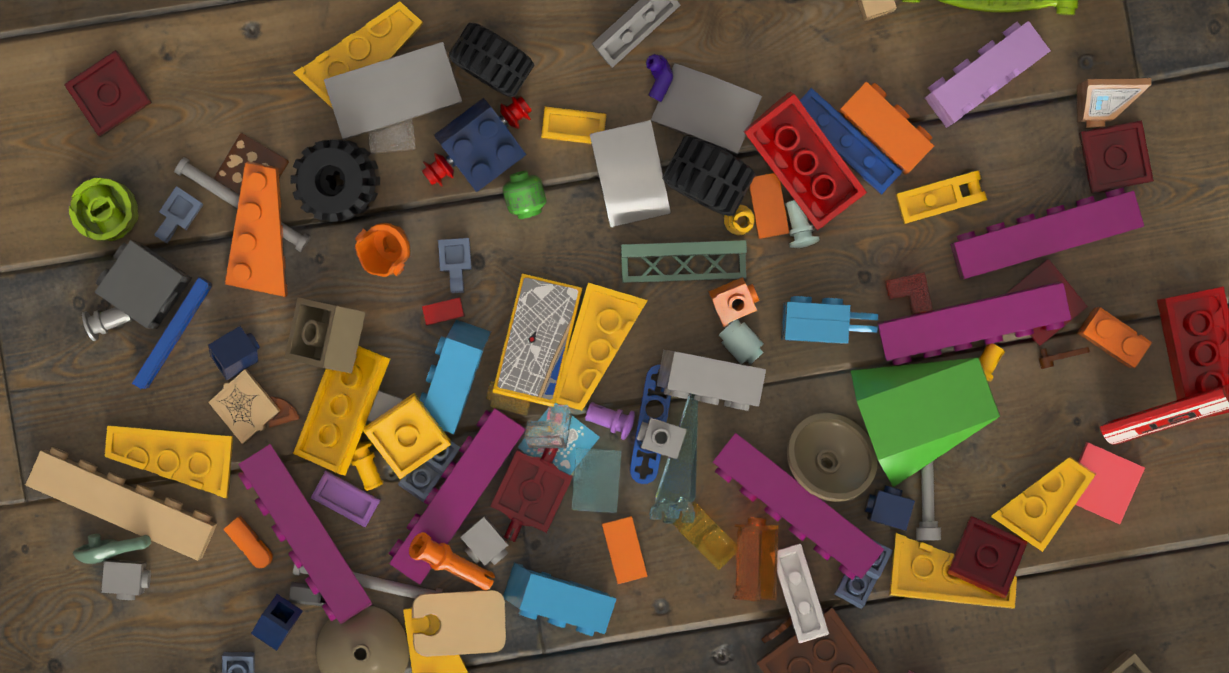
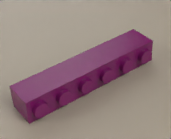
M1124 187L1105 192L1107 199L1095 202L1094 196L1077 200L1076 208L1065 210L1064 205L1047 209V216L1036 219L1033 213L1016 218L1017 225L1006 228L1005 223L1002 222L986 227L987 234L976 236L975 231L956 236L958 242L952 243L950 246L960 280L1145 227L1135 192L1125 193Z
M1056 282L878 322L877 325L885 360H892L893 365L912 361L911 355L923 353L924 358L941 355V349L953 346L954 351L969 349L973 347L972 342L984 339L985 344L1003 341L1002 335L1015 332L1016 337L1034 334L1033 328L1046 326L1047 331L1065 327L1064 321L1071 320L1064 284Z
M494 408L492 413L488 410L484 412L476 424L481 428L475 438L467 437L459 449L463 456L457 464L452 461L441 476L446 480L439 490L435 487L431 490L424 501L428 505L422 516L418 513L414 515L406 527L411 531L405 541L398 539L389 552V555L393 557L389 564L419 585L432 568L429 563L422 559L415 560L410 557L409 547L414 537L421 532H425L431 537V540L439 544H448L527 429L497 408Z
M737 433L733 435L714 459L713 463L718 466L714 471L728 483L732 479L736 480L742 485L739 491L752 502L757 498L767 505L764 511L776 521L783 517L792 524L788 529L802 541L806 537L816 543L813 550L827 561L831 556L839 561L841 565L838 569L851 580L855 576L862 579L885 550L820 498L804 489L797 480Z
M271 444L239 463L238 465L242 469V472L238 474L239 478L247 490L253 487L259 498L254 501L262 514L266 516L270 513L276 524L271 526L280 542L288 541L293 549L288 554L296 567L304 566L309 574L305 581L314 595L320 592L326 603L322 605V608L331 622L337 618L339 623L342 624L373 604Z

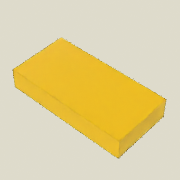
M545 106L541 138L591 144V133L605 131L607 114Z

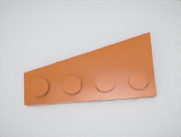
M253 162L245 163L225 285L286 297L288 292L287 284H285L286 264L285 256H283V225H281L280 216L281 196L279 169L277 167Z

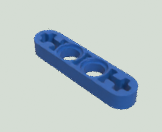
M660 364L652 366L646 375L632 452L630 474L640 484H648L656 478L661 457L659 453L641 448V442L637 440L642 421L648 423L649 416L646 413V405L651 400L660 401L663 404L664 411L661 416L654 419L667 422L671 396L667 395L666 399L658 395H647L649 388L655 391L656 381L651 380V375L658 373ZM638 450L644 453H656L655 460L649 457L648 467L652 468L653 472L652 474H647L645 479H641L639 472L635 471V467L641 466L643 456L637 457Z

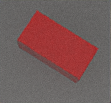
M460 297L422 306L427 326L465 317Z

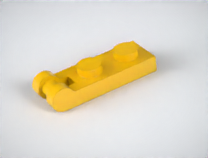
M979 170L895 194L903 223L907 224L988 200L985 191L982 192ZM967 184L969 196L962 197L960 185Z

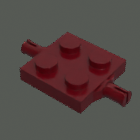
M548 441L541 457H532L519 450L516 451L490 506L503 512L511 520L503 536L508 539L514 528L515 530L510 541L516 542L522 526H532L547 533L573 478L572 475L559 470L552 463L560 446L555 444L549 455L553 445L551 441Z

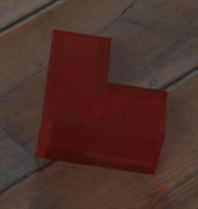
M925 272L885 281L888 299L908 296L912 314L933 310Z

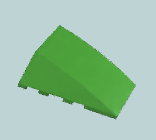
M979 357L851 370L858 407L878 461L893 487L1000 417Z

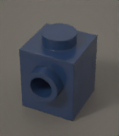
M241 326L208 344L210 357L226 381L258 362L257 350L260 349L255 337L251 333L246 334Z
M885 485L883 491L876 489L874 495H868L864 512L869 513L867 519L906 531L915 501L903 497V490Z
M276 594L262 613L251 634L277 651L293 629L303 610L279 594Z

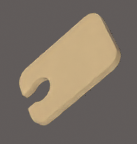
M496 590L425 593L418 595L413 601L412 618H423L426 615L433 614L440 621V628L434 635L413 633L414 649L421 656L494 653L500 651L505 645V601L502 594Z

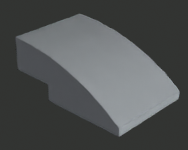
M674 63L672 68L673 81L662 102L658 101L651 121L683 135L715 144L737 156L746 136L743 131L751 124L762 96L724 80Z
M651 120L591 133V144L610 227L671 214L665 182L662 179L663 173Z

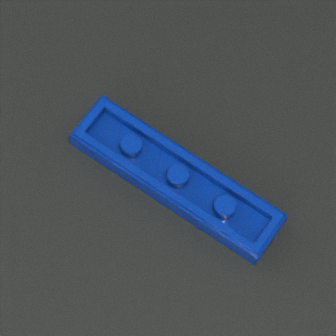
M810 88L799 100L844 162L879 194L882 195L903 172L815 90Z
M198 277L132 382L133 385L140 389L149 388L212 288V283Z

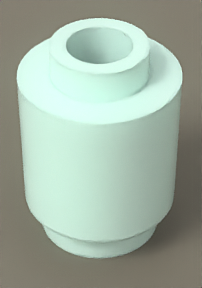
M738 319L734 320L719 334L723 340L721 343L740 364L747 361L751 365L764 353L760 349L764 343L745 322L741 324Z

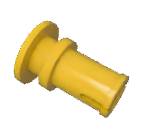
M740 204L734 216L724 215V225L732 234L744 235L753 228L755 222L754 214L747 206Z
M993 343L986 344L979 358L987 381L990 382L994 378L992 375L994 369L1005 353L1002 348Z
M371 441L358 443L352 457L353 460H351L352 466L357 468L365 491L383 484V480H381L373 460L375 457L374 452H370L368 448L373 445Z

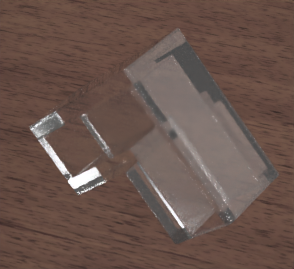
M568 405L549 406L547 421H527L525 440L529 448H567L572 418Z

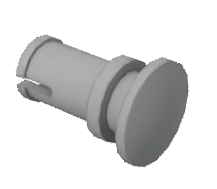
M116 307L103 312L100 310L94 311L92 316L87 311L82 313L84 328L92 341L98 340V333L106 334L108 329L133 321L131 317Z

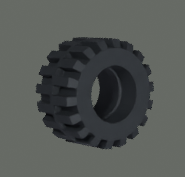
M468 23L448 54L452 62L497 92L509 97L516 96L534 67L532 59L527 54L496 33L477 23Z

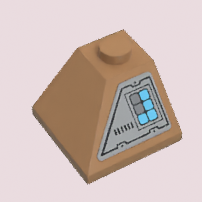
M1151 78L1087 79L1078 84L1077 122H1086V128L1105 127V122L1114 120L1151 86Z

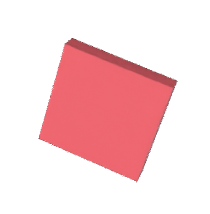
M1086 442L1078 462L1096 473V475L1075 505L1117 524H1121L1145 467Z

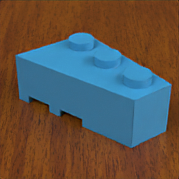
M457 319L447 337H440L435 354L440 355L437 366L432 364L428 372L426 382L431 384L428 394L422 392L420 401L442 430L452 434L455 433L460 422L477 368H479L485 344L491 331Z
M515 562L503 595L505 600L520 609L518 614L536 620L538 615L548 618V623L565 628L566 623L577 626V632L593 636L594 632L606 633L616 602V598L606 592L573 581L569 582L555 578L543 571L538 573L528 570L523 565Z

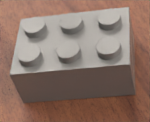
M663 349L656 386L665 388L664 394L688 399V395L691 393L695 394L694 400L718 405L719 399L725 400L724 406L749 411L750 405L759 407L766 369Z

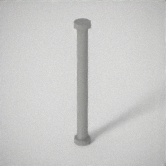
M186 157L180 160L174 173L179 176L185 175L238 209L240 195L189 164L190 160ZM281 222V225H283V238L294 244L296 250L302 252L309 242L310 236L306 233L301 235Z
M294 564L293 575L299 576L300 573L308 574L304 566L297 568ZM353 572L362 587L415 599L420 594L442 593L443 591L440 588H436L435 591Z

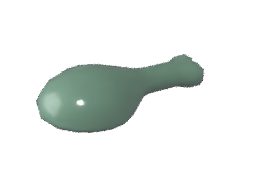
M91 534L88 536L89 544L76 548L73 551V555L82 563L96 564L124 552L143 550L151 544V538L148 535H143L122 541L114 539L101 540L100 534Z

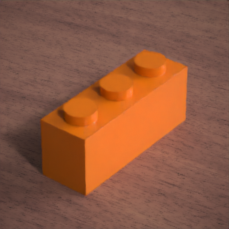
M866 81L838 112L906 175L934 147L930 142L932 136L921 126L915 128L907 120L910 116L901 106L896 104L893 107L885 99L887 94L876 83L870 85Z

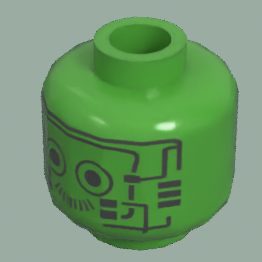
M526 170L511 174V180L502 187L508 211L511 214L517 215L519 219L540 214L542 212L541 208L547 202L541 179L536 175H529Z

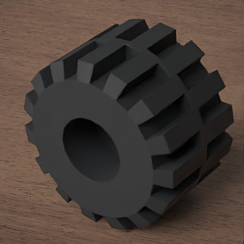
M684 136L662 179L669 187L689 199L722 215L734 216L756 173L750 166L727 150L695 137Z
M334 139L315 142L313 147H307L301 152L304 155L301 159H296L293 167L297 171L296 175H291L290 184L296 183L297 191L292 192L295 200L302 201L303 205L300 207L306 213H313L314 218L318 220H330V222L355 218L356 215L368 210V204L371 201H375L378 193L374 192L375 186L380 185V177L375 175V169H378L376 161L369 159L370 152L365 148H359L357 143L350 140ZM340 174V179L344 180L343 185L336 186L333 176Z

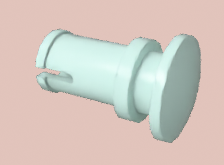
M795 200L785 203L792 230L789 231L790 236H794L795 240L789 243L790 248L808 247L820 241L819 236H812L814 226L810 225L809 219Z

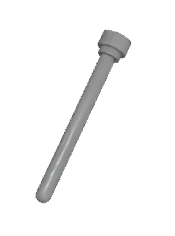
M932 461L921 469L922 521H919V527L916 528V540H941V527H938V521H935L934 465Z

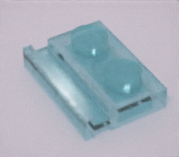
M576 447L572 510L617 513L621 451Z

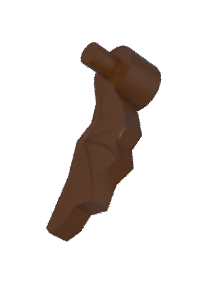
M1089 347L1048 356L1046 348L1040 349L1042 358H1039L1041 369L1053 367V361L1089 353Z
M791 616L761 640L766 643L781 634L793 623Z

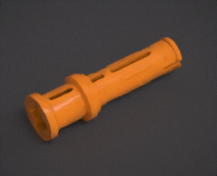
M425 532L417 534L410 544V557L415 560L422 559L429 563L430 567L434 570L445 569L478 586L482 590H488L494 583L493 580L487 578V576L492 579L495 578L493 572L453 553L448 544H439L431 540V537Z

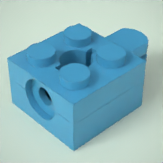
M793 296L790 302L783 303L781 340L844 344L849 341V331L878 332V326L849 325L850 319L878 320L879 314L850 312L851 305H843V299L824 298L822 303L818 304L811 303L812 297Z

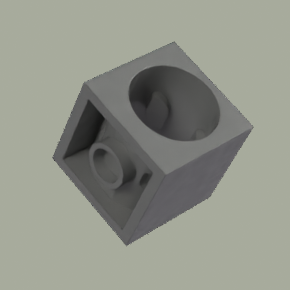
M132 240L128 244L124 242L114 254L113 258L116 259V262L110 270L106 268L98 277L95 283L98 285L95 293L145 328L157 329L192 277L143 243Z

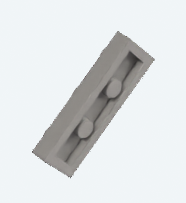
M639 0L600 35L592 45L606 63L613 68L681 5L677 0Z

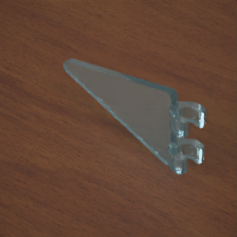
M691 393L688 396L679 423V427L687 430L678 458L668 457L655 496L656 503L651 507L649 513L650 519L661 520L662 511H664L663 523L666 524L675 523L676 519H679L680 510L683 513L681 522L692 523L695 518V510L691 502L696 498L698 401L694 400L695 394Z

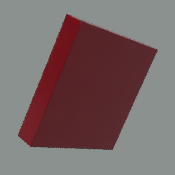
M116 50L64 84L99 137L152 103Z
M1142 120L1079 133L1091 193L1154 181Z
M1049 259L1042 262L1005 293L1062 282L1065 288L1071 320L1088 307ZM1071 320L1064 321V324L1066 325V324L1069 323ZM1046 326L1033 328L1034 334H1031L1030 337L1038 346H1041L1061 328L1048 331Z
M971 516L966 524L947 573L1005 598L1028 542Z

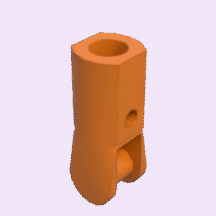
M241 515L223 529L239 549L244 552L253 566L260 569L272 562L273 554L271 550L259 539L258 535Z

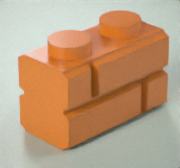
M1095 307L1091 311L1077 334L1128 368H1135L1152 343L1144 336L1137 335L1135 330L1101 307Z

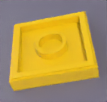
M415 393L363 427V432L399 479L451 445V440Z

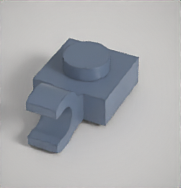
M176 186L159 211L166 219L158 228L155 236L168 244L178 225L187 230L204 204Z
M470 239L438 240L440 272L450 273V289L452 294L464 293L463 270H472Z

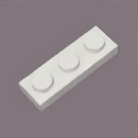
M797 544L772 552L773 561L798 642L803 643L828 635L829 630L802 545Z

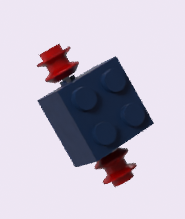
M522 96L518 99L511 97L512 103L508 106L501 103L500 113L502 116L500 115L499 117L489 103L482 98L434 134L448 155L446 160L443 155L434 153L435 161L429 164L423 161L426 168L422 172L432 186L438 182L442 187L441 179L445 176L454 178L452 164L453 167L457 166L474 190L478 192L527 154L507 129V122L511 127L519 129V121L522 118L531 120L528 114L532 110Z

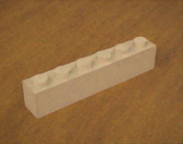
M51 447L50 451L41 450L25 484L26 486L140 536L148 535L151 541L197 561L203 558L217 526L216 523L210 521L212 516L196 509L193 513L182 509L183 503L175 499L166 497L163 501L153 496L155 491L137 484L136 488L124 484L126 478L109 472L107 476L96 471L98 466L80 459L79 463L67 459L69 454L58 448Z

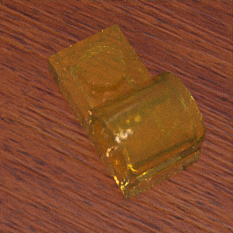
M693 502L672 523L718 570L741 549L696 502Z

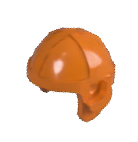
M379 223L368 231L363 229L355 238L357 242L355 244L357 256L362 267L368 273L387 277L392 274L398 276L404 270L405 264L403 263L410 256V243L405 231L400 226Z

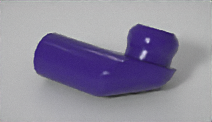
M653 54L646 61V67L651 70L655 79L648 96L662 102L673 81V73L666 58L662 55Z

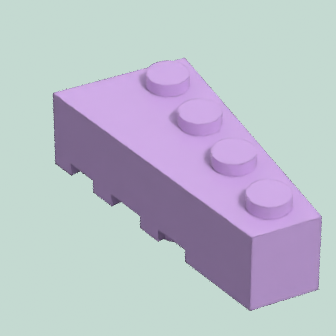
M1017 21L1002 32L1006 37L998 44L991 40L978 50L981 56L971 63L967 58L952 69L956 75L948 81H945L942 77L928 87L931 93L925 97V100L946 128L1051 51L1029 21L1022 26Z

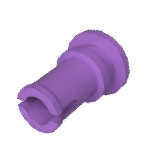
M591 402L585 420L610 428L612 433L621 432V439L625 440L633 427L635 411L631 410L629 415H625L621 409L614 411Z

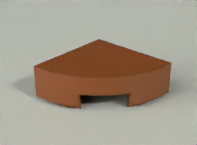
M270 397L281 411L268 422L269 428L300 419L297 410L288 401L279 397Z

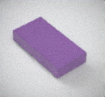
M327 470L324 472L311 496V499L363 527L367 526L381 499Z

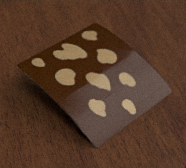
M240 133L216 173L214 180L240 195L246 162L277 167L280 178L289 161L245 134Z

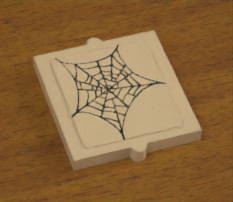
M244 369L231 382L224 383V388L208 402L242 444L247 442L258 431L264 430L266 428L265 424L281 411L247 369Z

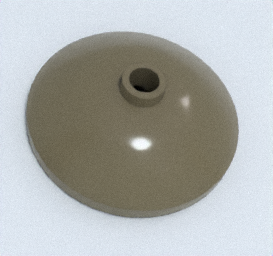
M819 413L809 416L796 426L789 437L787 460L791 472L798 483L814 496L834 502L848 501L861 495L873 482L877 471V456L871 439L857 423L847 417L833 413ZM821 462L826 463L829 469L823 467Z
M374 605L368 606L342 624L339 623L337 618L332 622L329 619L319 634L316 646V657L321 673H404L410 655L407 634L402 624L390 612ZM356 649H365L367 653L366 658H357L355 654Z

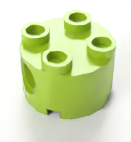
M93 178L83 182L71 197L69 215L73 226L82 235L93 240L112 242L123 238L132 230L138 220V205L133 193L125 185L117 181Z

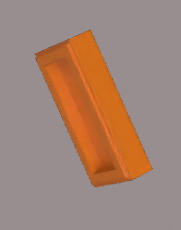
M775 173L755 176L749 190L758 239L789 234L780 180Z
M632 516L602 523L617 584L648 577Z

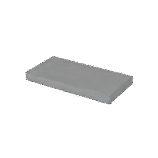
M443 42L324 79L343 140L462 103Z

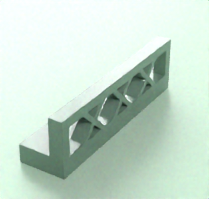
M746 240L622 244V283L739 279L742 277L746 279ZM739 254V272L726 273L718 265L719 261L725 255ZM703 255L712 264L704 274H695L687 266L694 256ZM708 255L720 256L716 261H714ZM672 256L681 266L673 275H664L656 265L663 257ZM677 256L690 257L685 262H683ZM641 257L650 266L642 276H628V258ZM646 257L659 258L654 263H651ZM716 267L721 273L709 272ZM683 268L690 273L677 275ZM652 269L659 274L646 276Z

